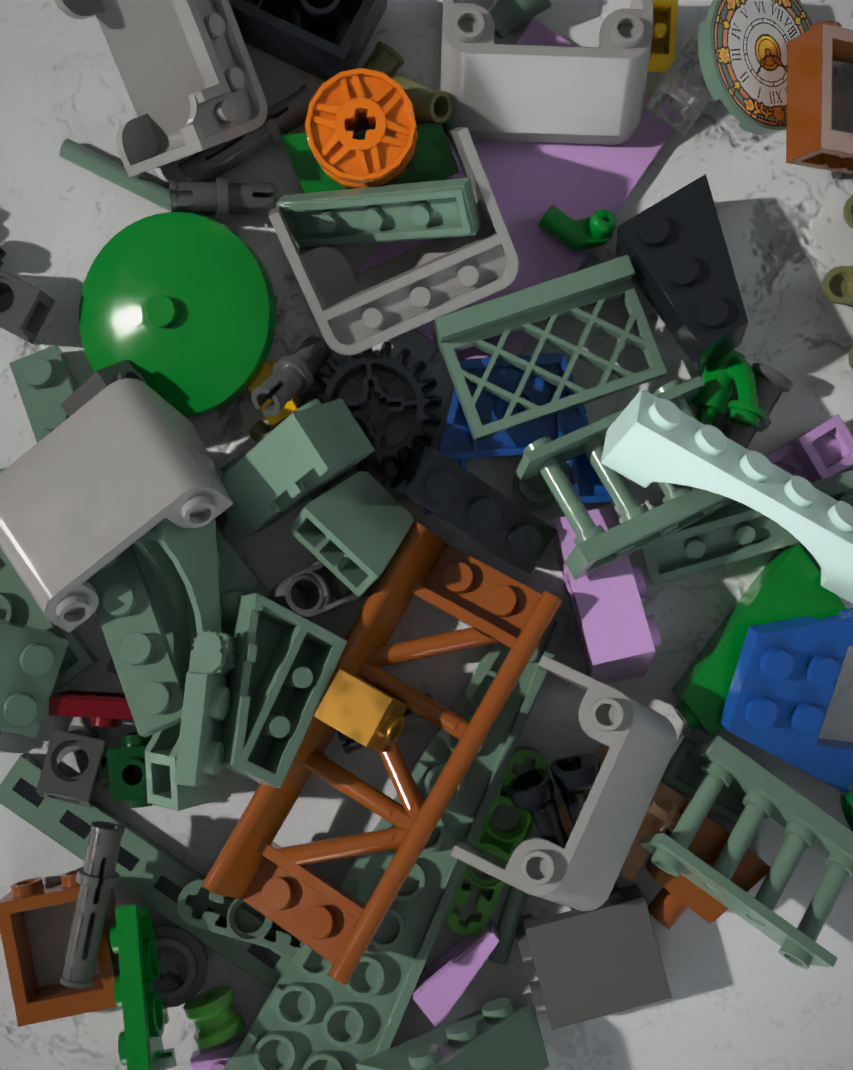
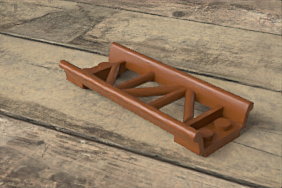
M414 521L345 637L347 644L320 703L339 669L408 705L407 709L458 738L459 742L425 802L421 797L397 741L390 746L386 745L384 751H379L401 804L328 759L323 753L337 730L313 716L281 788L263 784L259 785L203 881V887L217 895L242 899L333 963L328 972L329 976L337 982L346 985L563 601L547 591L541 594L456 549L428 528ZM414 596L470 627L386 645ZM500 643L511 649L470 721L380 668ZM312 773L396 826L394 828L281 847L273 842ZM397 849L367 904L309 866V864Z

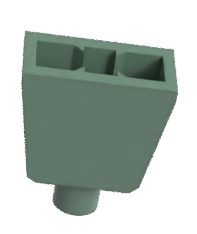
M359 471L309 502L288 528V531L358 597L384 571L414 523L413 515L402 505L408 498L389 487L395 477L393 475L388 476L380 484L368 472Z

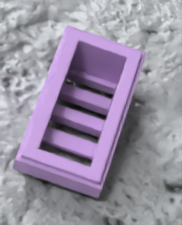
M491 918L480 933L472 936H463L422 970L412 994V999L435 1027H438L444 1021L499 942L498 932Z

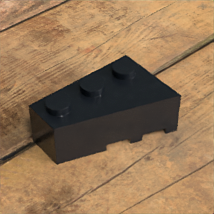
M705 174L617 226L616 242L617 256H629L635 271L633 279L697 371L740 346L748 325V318Z

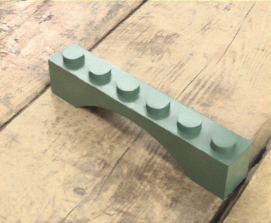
M165 518L134 542L147 558L161 584L170 611L174 639L173 657L184 687L186 674L189 670L190 653L194 649L192 646L194 644L193 638H196L198 636L197 633L201 634L203 630L221 632L223 612L219 596L218 570L220 559L217 552L215 519L203 527L183 528ZM181 723L153 734L144 751L147 803L180 811L231 797V770L222 766L220 773L215 775V784L197 787L176 785L177 782H174Z

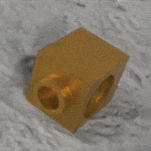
M339 669L314 717L361 745L383 752L386 745H392L400 736L405 725L403 714L408 705L357 676Z

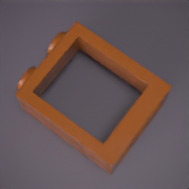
M822 21L813 24L809 31L788 42L786 163L853 175V133L831 129L832 60L853 64V30L842 28V25L836 21Z
M78 869L62 874L61 881L43 884L42 877L19 881L12 884V891L0 899V934L18 1027L117 1007L114 998V980L116 976L120 975L119 955L113 952L110 943V925L112 921H116V902L113 889H111L104 931L98 953L101 975L93 977V986L78 989L67 987L61 983L38 987L23 911L77 901L80 884L76 882Z

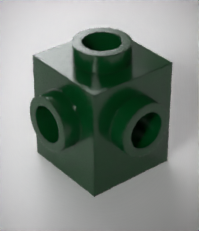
M138 731L122 734V741L106 750L107 757L102 759L101 778L103 786L110 788L111 802L128 800V807L130 808L152 806L153 804L147 803L144 751L153 734L148 737L139 736ZM134 765L141 768L143 772L142 779H135Z

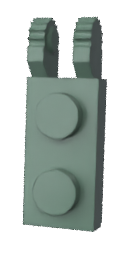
M203 630L201 634L197 633L198 636L193 638L194 644L192 646L194 649L190 653L189 670L186 674L174 782H177L176 785L197 787L215 784V775L220 773L224 762V746L222 742H219L221 721L226 718L230 707V691L228 687H225V675L237 665L238 656L235 653L238 650L236 648L238 643H235V638H232L231 634L219 633L214 630Z

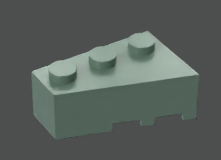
M316 398L291 413L275 429L258 439L256 446L247 454L236 457L221 468L223 475L220 478L234 503L224 513L241 539L267 529L375 451L342 398L323 404L319 398Z
M258 593L238 596L232 638H235V643H238L236 645L238 650L235 653L238 657L236 667L226 676L225 687H228L230 691V707L226 718L221 721L219 742H222L224 746V767L257 783L280 789L347 641Z
M498 998L488 1001L481 1009L356 1063L357 1070H544L550 1066L534 1006L512 1003L509 998Z

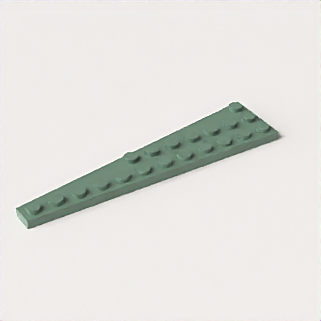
M559 610L555 614L348 983L344 985L330 977L328 972L333 963L302 942L222 1070H357L356 1063L390 1049L467 863L450 856L459 838L473 845L476 844L547 674L537 669L538 663L542 655L553 660L571 617L570 615ZM500 643L491 644L450 710L470 721L511 649ZM439 727L411 770L413 779L424 802L459 742L458 738ZM396 794L393 800L401 804V801L398 795ZM381 818L373 831L394 828L396 826ZM397 849L357 856L339 886L367 904Z

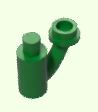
M732 350L705 366L701 376L705 385L692 402V405L698 408L696 418L699 422L714 426L717 415H726L727 409L730 411L727 419L743 427L757 429L760 420H765L767 412L758 407L754 372L746 361V357L740 352ZM736 387L738 401H731L733 392Z

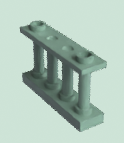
M701 376L682 384L679 379H675L658 388L653 395L671 401L680 411L698 420L689 406L705 383ZM623 410L553 441L549 436L534 441L524 449V455L514 473L518 482L541 473L576 533L577 538L574 540L576 546L565 561L574 580L737 503V501L699 488L693 490L690 486L657 482L665 494V497L662 499L664 504L651 510L648 509L646 504L640 506L624 477L601 464L607 429ZM584 453L586 454L622 515L619 519V525L605 531L602 525L596 526L560 464Z
M716 736L698 741L688 758L702 768L701 774L703 779L670 837L665 833L644 835L639 845L653 854L651 861L658 868L672 876L679 877L681 874L781 946L779 950L780 955L789 962L803 969H809L810 965L834 967L838 958L816 943V940L847 878H853V832L722 737ZM729 787L744 798L742 803L745 808L713 867H711L688 851V848L721 789ZM772 818L785 828L784 834L786 839L754 898L730 880L763 819ZM813 848L826 857L825 864L828 866V869L796 928L773 912L805 849Z

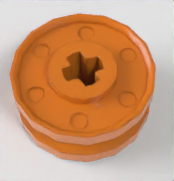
M365 68L339 72L321 84L309 102L305 121L309 147L325 174L341 186L354 189L389 185L400 178L413 161L418 142V132L412 102L402 86L383 72ZM360 123H369L371 129L366 131L365 139H356L355 132L359 131Z

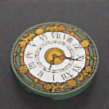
M713 0L706 20L700 22L698 54L706 86L713 100L720 99L729 112L739 120V127L747 132L758 135H770L787 129L788 42L809 31V28L813 25L800 0Z

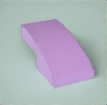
M837 414L787 442L765 457L771 463L793 476H801L809 482H814L837 475L853 465V437L840 415Z

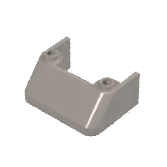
M443 0L440 90L446 91L452 99L451 115L447 121L441 123L447 133L455 127H467L472 140L605 145L622 144L635 134L642 114L653 37V0H632L631 9H619L610 13L601 25L598 47L494 44L495 25L492 16L485 8L472 3H454V0Z
M455 127L449 130L448 134L465 177H470L481 228L474 236L436 238L354 275L344 254L334 247L318 246L300 253L280 207L270 210L268 216L323 338L333 351L342 355L358 354L433 321L435 318L449 314L508 287L516 278L519 269L518 256L467 127Z
M542 655L537 669L585 691L578 709L580 726L590 738L610 747L566 846L563 848L544 838H530L521 842L514 849L509 861H506L459 838L450 856L530 895L576 910L592 911L601 907L610 896L674 752L677 736L672 723L662 714L615 688Z

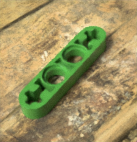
M520 746L515 748L475 846L483 850L494 851L500 858L509 861L514 849L523 841L532 816L528 810L518 808L520 819L517 825L512 829L502 830L493 824L491 819L492 812L500 804H512L507 792H501L505 784L508 785L518 777L516 771L512 769L515 762L523 764L527 757L532 758L534 769L542 768L549 773L547 762L541 753L533 747ZM467 864L445 915L450 928L457 934L464 936L480 933L490 921L505 882L493 876L479 875L471 865ZM467 878L477 887L491 890L489 894H486L483 890L479 889L475 898V906L480 914L478 916L470 914L467 920L463 921L459 919V910L454 906L456 903L465 905L471 894V885L463 884Z

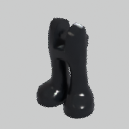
M594 754L568 756L555 760L549 765L555 784L567 808L573 828L589 795L590 788L593 786L601 768L599 759ZM536 768L512 780L506 786L511 803L516 808L529 811L541 838L565 848L568 838L560 820L557 802L554 798V787L549 773L542 768ZM617 880L609 897L618 892Z

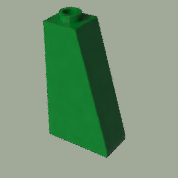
M800 544L780 548L775 552L671 689L679 701L673 708L690 731L699 728L702 732L712 737L725 728L719 721L749 626L810 615L815 619L839 615L840 610L847 609L836 594L821 586V573Z

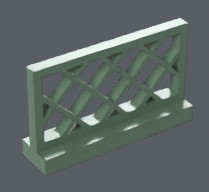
M628 255L435 318L432 336L438 352H442L474 441L659 379L668 373L631 279L635 271ZM623 297L629 313V319L624 329L597 317L604 302ZM595 306L592 314L583 311V309ZM569 315L586 323L577 346L550 334L556 318ZM548 321L545 330L536 327V325ZM632 326H634L637 336L629 333ZM592 327L619 339L609 361L582 349ZM522 331L539 339L530 362L502 350L509 334ZM500 338L497 347L488 343V341ZM625 342L643 350L650 367L649 369L633 373L615 364ZM544 343H548L572 355L562 378L535 365ZM475 347L492 355L482 378L462 370L455 352ZM497 358L525 371L514 394L487 382ZM577 358L604 370L598 386L587 390L568 381ZM530 374L557 386L550 403L538 406L519 397ZM610 374L620 378L606 383ZM467 383L477 387L473 397ZM563 389L573 394L559 399ZM482 390L510 403L503 419L482 425L475 407ZM515 405L526 410L511 416Z

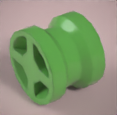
M221 985L211 988L185 1003L183 1009L186 1017L194 1021L197 1029L194 1039L199 1048H209L233 1038L244 1029L246 1024L243 1016L235 1012L232 1004L235 997L232 986Z

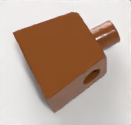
M688 799L679 811L681 815L690 802ZM707 815L691 842L688 851L713 867L730 833ZM666 830L665 834L670 837L671 832ZM747 848L730 881L745 892H748L767 875L771 867ZM651 854L647 861L646 869L652 878L663 888L648 905L649 914L670 930L688 907L708 923L714 922L728 910L726 906L681 874L679 877L672 876L652 863L651 857L653 854Z

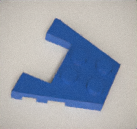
M564 353L539 354L535 362L536 366L561 378L568 365ZM519 355L517 357L530 362L532 355ZM491 357L462 359L460 361L461 369L482 378ZM497 358L487 382L514 394L525 371ZM570 373L568 381L575 384L573 376ZM530 374L519 397L541 406L551 402L557 386ZM467 383L473 397L477 387ZM453 387L437 451L466 470L467 459L524 455V449L540 438L549 436L553 441L589 425L586 417L587 411L583 404L474 441L455 387ZM563 389L559 399L573 394ZM482 390L475 404L482 425L503 419L510 403ZM515 405L511 416L526 410ZM585 453L569 460L570 482L583 504L613 501ZM423 508L424 515H434Z
M853 608L840 610L839 615L819 619H815L810 615L749 626L719 721L729 732L842 792L849 791L853 779V743L819 738L848 647L853 646Z

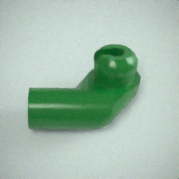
M552 205L544 214L538 226L570 250L581 251L600 247L609 242L613 237L617 222L614 215L608 210L598 209L590 217L573 220L556 206Z

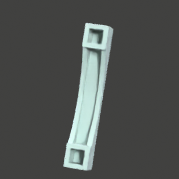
M641 389L607 429L601 464L644 488H647L651 482L690 486L728 497L762 513L790 532L814 556L821 567V586L853 604V507L844 501H837L814 488L805 478L793 476L774 465L760 452L748 450L727 438L718 428L712 425H705L680 411L671 401L658 398Z

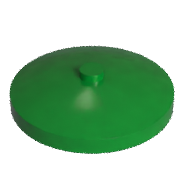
M166 212L142 218L128 225L112 237L96 256L88 271L79 304L81 340L93 371L96 372L97 370L128 360L133 368L143 376L146 384L186 418L208 414L226 406L239 397L253 383L270 353L276 327V304L273 287L268 273L255 251L244 239L224 225L207 217L185 212Z

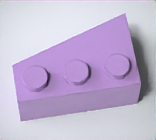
M614 505L587 511L596 526L602 525L605 531L620 524ZM566 516L554 518L553 528L558 530L553 537L566 596L570 598L577 624L574 627L576 640L578 643H582L588 666V672L584 674L604 684L646 675L656 651L655 646L661 645V639L655 617L653 615L646 616L641 598L646 597V585L640 567L632 568L629 556L626 555L574 580L565 561L576 546L574 540L577 538V535Z

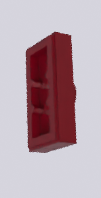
M64 690L50 697L49 715L90 717V725L96 727L122 726V719L133 720L124 693Z

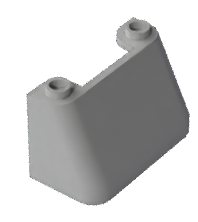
M54 0L67 16L74 19H86L96 16L138 116L122 124L116 137L118 152L129 177L201 152L257 130L264 125L268 110L266 98L229 0Z
M125 378L117 380L104 388L0 473V548L45 617L54 625L70 633L86 621L96 611L99 604L95 588L86 580L154 526L167 518L183 528L203 527L234 503L193 423L146 383L138 379Z

